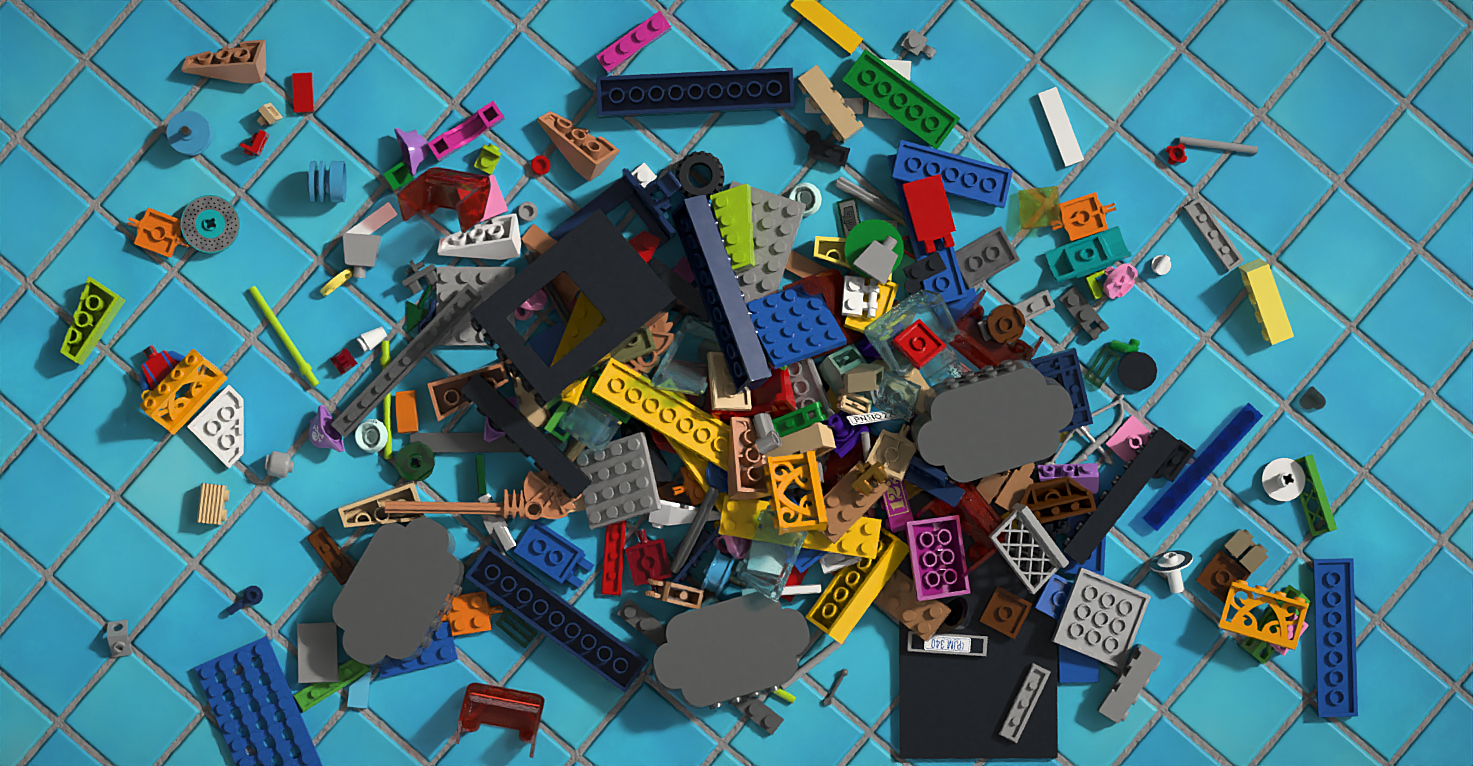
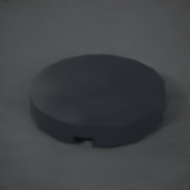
M1137 351L1129 353L1122 358L1117 372L1121 383L1130 390L1139 391L1153 384L1157 376V366L1151 356Z

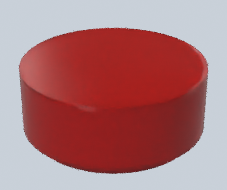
M543 155L536 156L531 161V169L537 175H545L551 168L549 159Z

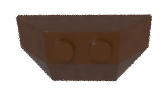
M1069 476L1030 484L1019 501V504L1028 506L1040 524L1097 511L1092 491Z

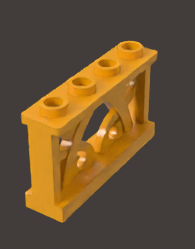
M192 349L140 404V407L149 417L175 435L228 377L217 366L195 349ZM191 383L190 389L186 394L174 400L176 392L182 385Z
M815 451L778 457L768 456L766 464H763L764 475H768L769 479L766 482L767 492L771 493L772 499L769 500L770 510L775 513L773 527L778 530V535L810 530L825 531L827 516ZM796 464H805L796 468L795 470L792 466ZM785 466L790 470V473L788 474L787 471L780 469L783 474L778 476L775 473V468ZM800 476L801 480L802 478H807L808 482L802 483L798 477ZM793 480L800 488L811 490V493L801 499L799 506L791 502L783 494ZM806 501L812 502V506H807L806 504V508H803ZM789 514L790 520L794 517V514H797L798 519L793 523H787L784 521L783 515ZM802 516H803V517H806V518L816 519V520L802 521V522H801Z
M1238 579L1236 582H1231L1218 628L1295 651L1309 605L1305 603V599L1294 596V599L1286 597L1285 593L1275 591L1274 594L1266 592L1267 588L1256 585L1255 588L1247 586L1248 582ZM1240 591L1248 595L1246 600L1240 598L1241 603L1245 605L1242 608L1234 601V595ZM1252 593L1257 594V595H1260V596H1263V597H1260V598H1257V599L1253 600V594H1252ZM1275 600L1284 602L1281 608ZM1268 603L1274 610L1278 620L1267 623L1262 631L1257 630L1256 618L1248 611L1258 605ZM1231 604L1238 612L1231 622H1228L1226 618ZM1289 606L1296 607L1299 611L1298 618L1293 621H1286L1285 617H1290L1293 614L1287 612ZM1244 615L1251 618V625L1246 626L1244 624V620L1247 619L1243 617ZM1297 624L1293 641L1289 640L1287 625ZM1280 625V628L1275 627L1277 632L1271 633L1269 630L1270 626Z

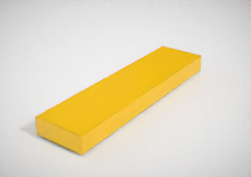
M794 0L790 5L850 55L863 41L862 37L816 0Z

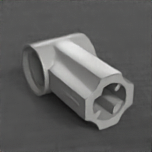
M767 412L756 414L752 419L758 437L756 445L759 451L765 455L780 447L782 441L779 434L774 430L770 414Z

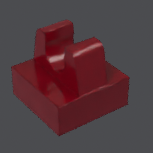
M347 348L330 359L341 375H344L358 364Z

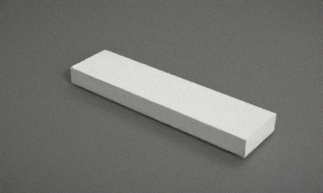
M1057 87L1038 93L1065 167L1084 161Z
M807 584L741 588L742 596L757 591H767L774 596L820 593L821 585Z

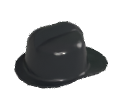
M957 597L945 604L952 611L935 633L945 634L953 629L962 630L969 625L974 612L968 607L966 599Z

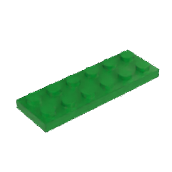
M866 49L842 80V82L934 149L938 150L960 120V117Z

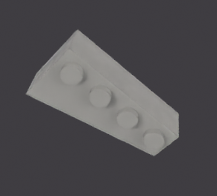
M1137 644L1125 663L1124 669L1120 671L1097 711L1118 724L1120 721L1124 722L1129 714L1127 710L1131 704L1134 705L1140 696L1138 693L1142 688L1146 687L1150 680V675L1157 669L1162 657L1144 645Z

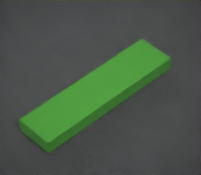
M352 658L338 667L339 682L312 683L293 696L302 711L305 712L371 669L368 665Z

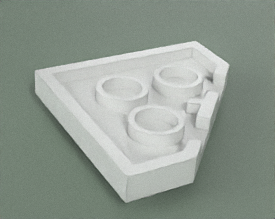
M228 385L187 427L228 468H231L244 455V399Z

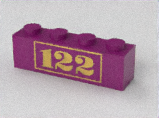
M889 477L884 482L889 486V489L882 495L883 499H879L882 511L886 510L887 518L884 519L886 529H891V533L906 530L905 522H912L914 520L903 479L899 481Z

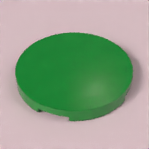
M878 219L865 220L857 224L849 232L844 246L845 257L852 270L863 277L872 279L853 266V263L874 240L882 244L889 235L898 241L892 250L898 255L891 270L892 273L899 266L904 253L903 240L897 229L888 222Z

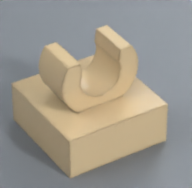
M271 103L264 104L258 109L262 115L257 119V122L261 126L268 123L270 125L278 123L283 118Z

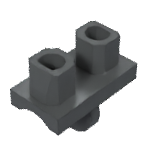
M411 260L409 261L411 267L405 271L407 275L413 272L415 274L403 280L402 283L415 295L423 290L418 282L425 277L429 286L439 281L435 272L437 269L431 264L419 271L418 269L425 266L424 263L421 261L415 264Z

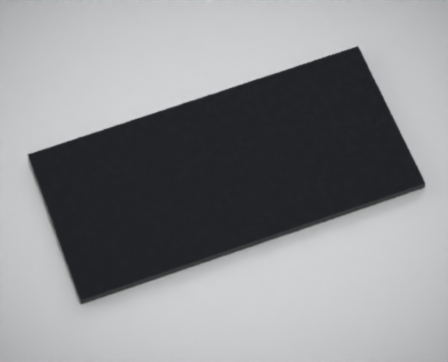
M1055 453L1049 458L1033 462L1035 467L1029 477L1033 480V484L1041 482L1039 480L1038 465L1050 462ZM1021 466L1010 469V471L1013 472L1014 469L1019 470ZM981 478L961 483L973 491ZM1004 481L1003 484L1001 485V487H1000L1001 489L1004 487V485H1005V483H1006L1005 481ZM924 490L908 500L914 521L959 515L960 520L981 527L976 521L979 515L971 513L965 506L967 499L960 507L956 506L955 508L951 507L940 511L936 498ZM995 498L992 499L984 511L985 513L994 508L999 516L1007 513L1006 510L993 503ZM898 531V538L907 544L902 532ZM1056 531L1048 533L1056 544ZM962 533L970 593L937 599L944 605L957 597H963L967 600L968 607L974 612L969 625L962 630L953 629L945 634L988 636L986 656L907 651L908 631L912 630L899 620L900 759L1058 758L1057 643L1051 641L1057 626V620L1033 607L1043 586L1035 594H1031L994 545ZM1022 535L1023 543L1029 544V539L1025 540L1024 536ZM1009 551L1010 557L1016 556V553ZM908 552L898 568L913 580L910 553ZM1020 560L1019 569L1026 571L1027 560ZM1032 560V572H1038L1039 562ZM1049 561L1044 564L1043 572H1047L1052 567ZM1031 574L1030 583L1032 586L1037 583L1038 575ZM997 586L1033 604L1015 639L979 621ZM1032 663L1051 673L1018 742L1015 743L999 735V732Z

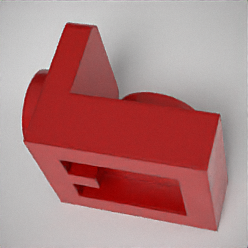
M259 130L252 137V147L242 142L239 146L243 148V153L253 157L256 154L260 156L269 134Z

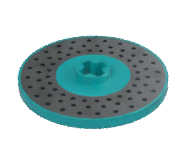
M204 195L192 200L186 206L181 216L180 227L184 239L192 248L203 253L213 254L226 250L234 243L239 233L240 220L236 209L226 199L215 195ZM210 220H213V225L216 227H210V229H208L206 227L207 223H205V221L209 222Z

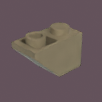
M862 363L844 373L843 385L845 393L873 391L883 386L884 366Z

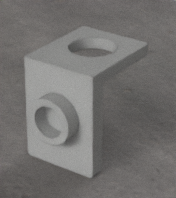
M127 619L108 622L107 640L112 657L132 655L127 635ZM115 626H123L119 631L112 630Z

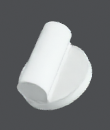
M1165 254L1156 256L1151 263L1152 270L1158 275L1168 273L1171 269V258Z

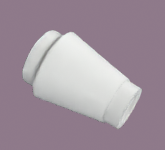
M381 326L360 334L357 341L364 352L371 351L387 337V334Z

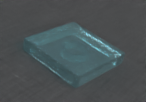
M885 371L874 407L910 422L913 419L921 386Z

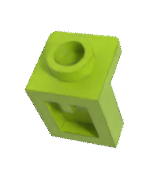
M489 143L488 146L485 144L482 146L483 149L474 167L492 175L502 153L499 152V147Z
M1104 270L1088 274V277L1084 279L1093 300L1103 296L1102 284L1100 281L1096 282L1095 278L1104 275Z

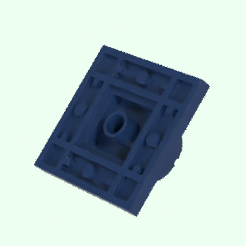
M1075 348L1027 360L1044 377L1055 379L1071 397L1073 417L1064 429L1059 430V433L1093 424Z

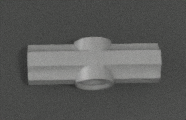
M489 493L474 501L494 503ZM481 514L485 527L489 534L493 536L501 553L516 546L507 528L508 524L502 515Z

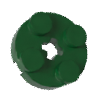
M420 441L405 444L398 451L396 457L398 473L409 481H423L432 474L436 463L433 451ZM413 457L420 459L419 466L411 464Z

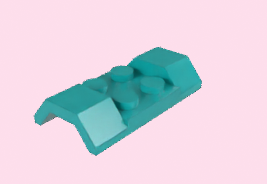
M1119 226L1044 252L1056 283L1073 277H1083L1113 266L1114 262L1132 256L1124 243Z

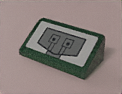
M856 197L837 201L843 238H847L849 232L857 224L861 223Z

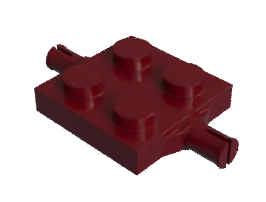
M642 529L643 537L641 531L638 530L640 542L635 546L625 548L634 586L650 585L647 583L648 579L660 581L673 577L664 539L647 540L645 529ZM651 585L652 591L658 592L659 586Z

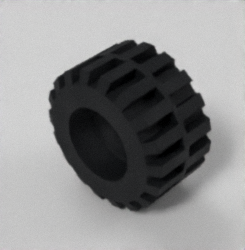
M694 151L691 154L685 155L676 168L675 177L682 185L679 191L686 198L705 194L706 199L711 200L710 195L719 193L723 187L725 179L723 166L719 159L711 153ZM697 165L706 166L712 174L710 183L702 188L694 187L688 179L689 171Z

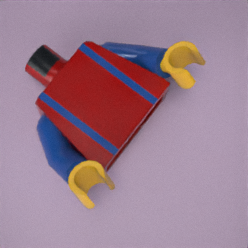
M153 345L143 350L148 361L141 365L142 370L140 371L141 398L143 401L185 357L184 355L166 350L158 353Z

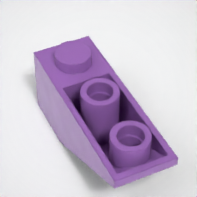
M1097 463L1038 465L1039 480L1041 482L1069 476L1092 491L1093 494H1098L1099 473Z

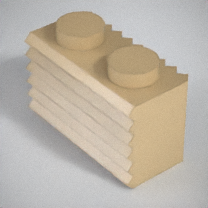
M201 483L197 522L222 525L223 521H226L227 510L224 508L225 502L229 501L230 490H227V486Z

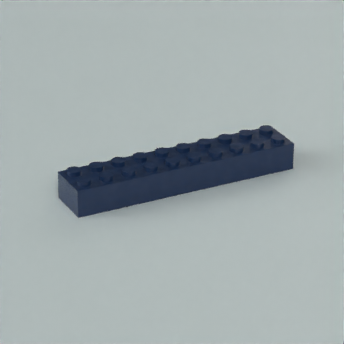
M793 67L596 76L599 118L790 110L795 108Z
M705 194L684 199L671 215L737 394L758 389L772 376L771 367L764 356V348L760 345L757 335L758 331L753 326L751 312L746 307L744 294L739 288L737 275L733 272L731 258L726 253L724 240L718 231L717 221L713 218L711 204L706 199Z
M487 545L465 576L624 693H626L649 661L491 545Z

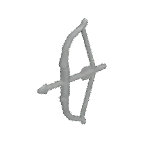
M1120 394L1118 400L1091 414L1093 418L1119 404L1120 414L1113 426L1102 433L1096 440L1090 435L1088 425L1072 429L1051 461L1046 462L1044 465H1055V460L1075 430L1080 436L1085 435L1091 444L1070 464H1080L1086 461L1087 457L1096 449L1105 458L1104 462L1113 464L1112 455H1108L1100 445L1109 437H1112L1117 428L1122 424L1125 415L1122 402L1124 395Z

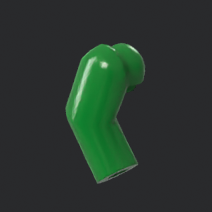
M1113 339L1110 349L1122 353L1137 352L1140 341L1130 339L1129 344Z

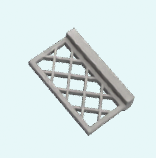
M1016 503L1011 508L1013 512L988 537L1029 592L1035 594L1060 567L1065 568L1069 562L1028 506ZM1017 518L1019 521L1018 529H1011L1012 521ZM1001 532H1006L1005 543H1000L996 538ZM1011 532H1018L1017 543H1010ZM1023 532L1029 534V544L1022 543ZM1009 546H1016L1015 557H1010ZM1021 546H1028L1027 557H1020ZM1033 547H1039V558H1032ZM1020 560H1027L1026 571L1019 569ZM1032 560L1039 561L1038 572L1031 571ZM1044 561H1049L1052 565L1047 572H1043ZM1031 574L1038 575L1037 583L1034 586L1030 583Z

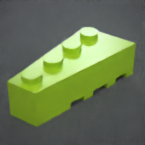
M747 183L710 195L727 254L731 258L732 269L736 273L755 267L751 186Z
M90 276L86 280L87 284L84 292L81 294L77 311L75 310L73 322L68 329L60 350L62 354L80 365L84 364L126 301Z

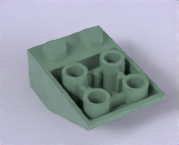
M852 344L827 356L818 366L817 371L836 396L839 397L841 396L839 389H844V373L862 363H866L855 345ZM863 391V392H854V393H856V394H858V395H860V396L866 398V395H865V392H864V391ZM846 397V399L859 403L860 405L866 407L865 404H862L856 400Z

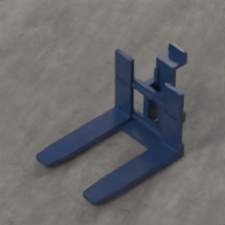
M624 168L620 180L568 218L553 232V236L559 241L599 208L607 215L621 203L628 201L649 228L648 233L661 239L656 249L658 250L675 237L676 231L665 218L664 213L666 214L671 210V195L678 191L682 185L674 174L668 171L656 183L653 181L649 182L645 190L628 168ZM660 192L664 198L659 201L658 198L653 199L652 196Z

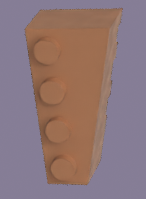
M497 362L429 381L427 385L437 420L440 421L469 404L462 397L463 392L461 389L476 373L479 372L495 388L507 383L509 376L505 362Z

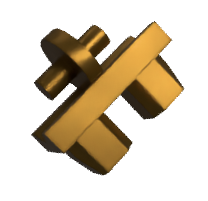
M869 461L864 465L858 462L856 466L859 470L854 473V476L858 479L851 486L865 496H870L875 490L870 484L874 478L879 484L889 479L884 470L886 467L879 461L874 465Z

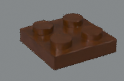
M1219 549L1195 581L1225 604L1231 582H1236L1237 579L1246 581L1251 574Z
M997 586L979 621L1015 639L1033 604Z

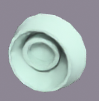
M810 183L795 185L788 196L789 199L807 205L803 217L813 215L819 210L821 205L820 191L815 185Z
M377 419L364 420L359 424L355 432L356 443L362 450L369 453H375L384 448L388 438L386 427Z

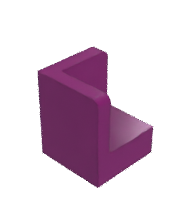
M683 256L672 270L692 284L695 278L688 259Z

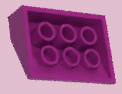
M959 515L905 522L916 601L969 594L970 587Z

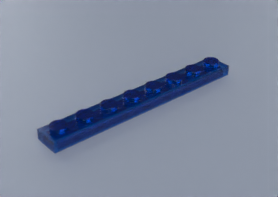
M1247 403L1142 519L1157 532L1263 415L1250 403Z

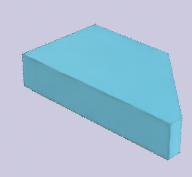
M367 672L349 687L348 707L368 708L371 672Z

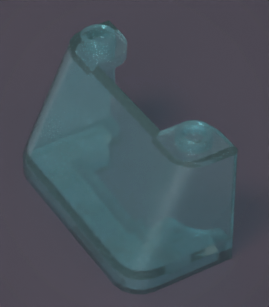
M919 290L865 327L864 333L893 374L898 376L907 374L911 363L891 342L916 320L920 319L944 343L953 341L954 337L960 333L941 293Z
M687 314L649 386L658 390L698 396L699 392L703 394L708 386V383L705 382L709 375L707 353L722 352L714 329Z
M768 505L766 510H761L757 520L760 521V524L744 561H739L735 572L738 573L737 577L770 600L778 602L809 531L778 535V530L773 527L775 513L770 510V505ZM789 514L783 515V519L787 523H793L798 519L794 516L789 520Z

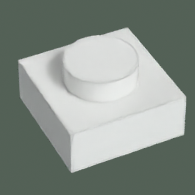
M645 163L631 173L644 189L649 182L657 178Z

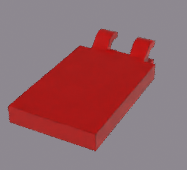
M941 174L902 184L917 242L923 240L926 253L936 251L933 240L943 238L945 248L955 246L950 232H954L956 229Z

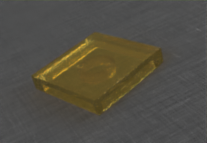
M1057 186L1018 190L1022 230L1061 226Z

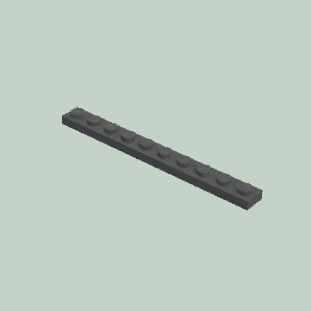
M468 283L331 425L346 438L482 299V296Z
M629 598L617 615L658 647L665 644L664 631L666 627ZM747 696L741 697L742 700L740 702L733 703L735 707L771 735L784 721L781 716L756 697L748 699Z

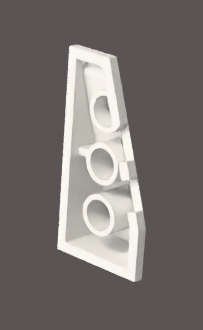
M516 213L492 218L491 223L483 226L477 224L474 226L475 229L468 232L459 231L439 240L438 255L497 260L519 257L521 239Z
M660 500L662 509L650 512L648 522H652L653 527L662 529L664 525L692 523L699 508ZM711 510L706 521L721 520V513Z

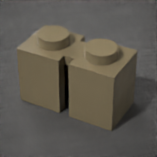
M1238 529L1222 547L1233 558H1237L1251 546L1237 562L1252 574L1268 558L1265 554L1267 550L1260 543L1256 545L1251 540L1253 536L1246 529L1244 531Z

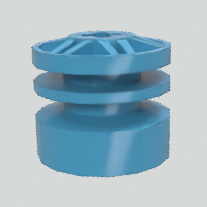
M316 161L310 162L307 173V189L311 202L317 201L318 193L321 202L325 201L326 193H329L331 202H345L347 191L345 161H331L329 170H326L324 161H320L319 170Z

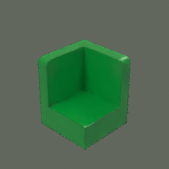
M403 161L383 173L395 192L414 180V177H411L408 167Z

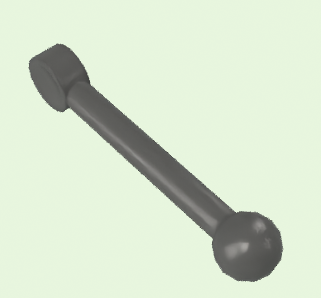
M842 669L840 671L841 675L839 679L837 680L828 698L824 699V704L826 706H829L831 704V699L835 694L837 688L839 687L841 681L843 680L844 676L848 675V671L846 669Z

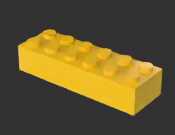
M881 526L876 559L861 557L862 561L841 568L805 618L842 644L909 552V546Z

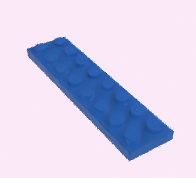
M896 154L887 157L891 175ZM893 179L916 262L939 252L947 268L945 271L922 281L928 307L967 298L954 247L945 248L943 238L933 240L936 251L926 253L923 240L917 242L902 188V184L906 182Z
M1313 559L1317 717L1358 716L1354 559Z

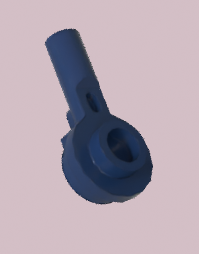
M430 299L426 319H423L418 325L419 333L434 319L437 300Z
M258 586L247 587L243 593V598L227 608V611L230 615H233L247 604H259L263 599L262 590Z

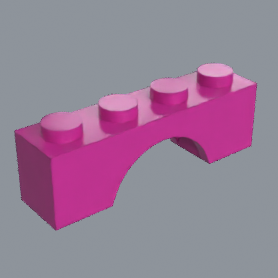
M658 11L598 54L596 58L609 75L640 49L672 30L671 25L663 14Z
M492 101L476 111L473 116L462 124L442 133L427 144L439 162H441L504 121L505 118L495 102Z

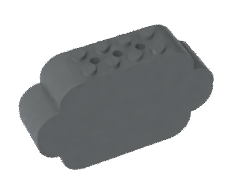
M1005 360L1000 362L998 366H985L981 368V371H968L963 373L961 377H948L943 379V382L933 385L924 397L925 412L920 413L912 422L911 436L917 451L926 462L931 465L942 466L955 481L969 482L1052 456L1060 445L1059 430L1064 429L1072 420L1073 405L1069 393L1055 379L1044 377L1030 362L1025 360Z
M421 517L412 520L406 527L398 523H388L376 531L332 609L335 623L345 630L342 640L343 647L351 658L368 666L379 667L387 664L392 658L405 662L412 661L418 658L424 649L430 647L433 641L431 639L433 633L439 631L443 624L441 621L443 616L448 615L453 607L451 603L454 597L458 598L463 588L461 585L466 574L462 561L453 555L455 539L450 530L432 519Z
M757 591L678 614L669 621L665 628V644L661 645L653 655L652 670L655 680L665 690L679 691L682 700L688 706L696 709L709 707L710 710L723 706V702L728 701L730 705L740 702L742 700L741 697L747 696L748 699L757 697L764 690L767 693L780 689L779 686L791 680L797 671L798 663L796 656L807 647L810 639L808 625L800 612L790 608L782 609L777 597L767 591Z

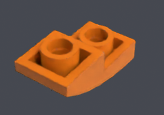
M415 390L396 392V418L399 434L418 432L417 393Z

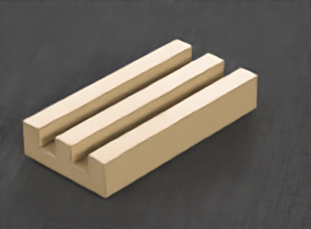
M845 388L839 389L841 396L838 397V401H840V404H837L836 408L851 415L870 413L871 400L856 393H845ZM846 397H849V398H851V399H853V400H856V401H858V402H860V403H862V404H865L866 407L860 405L859 403L850 401V400L846 399Z

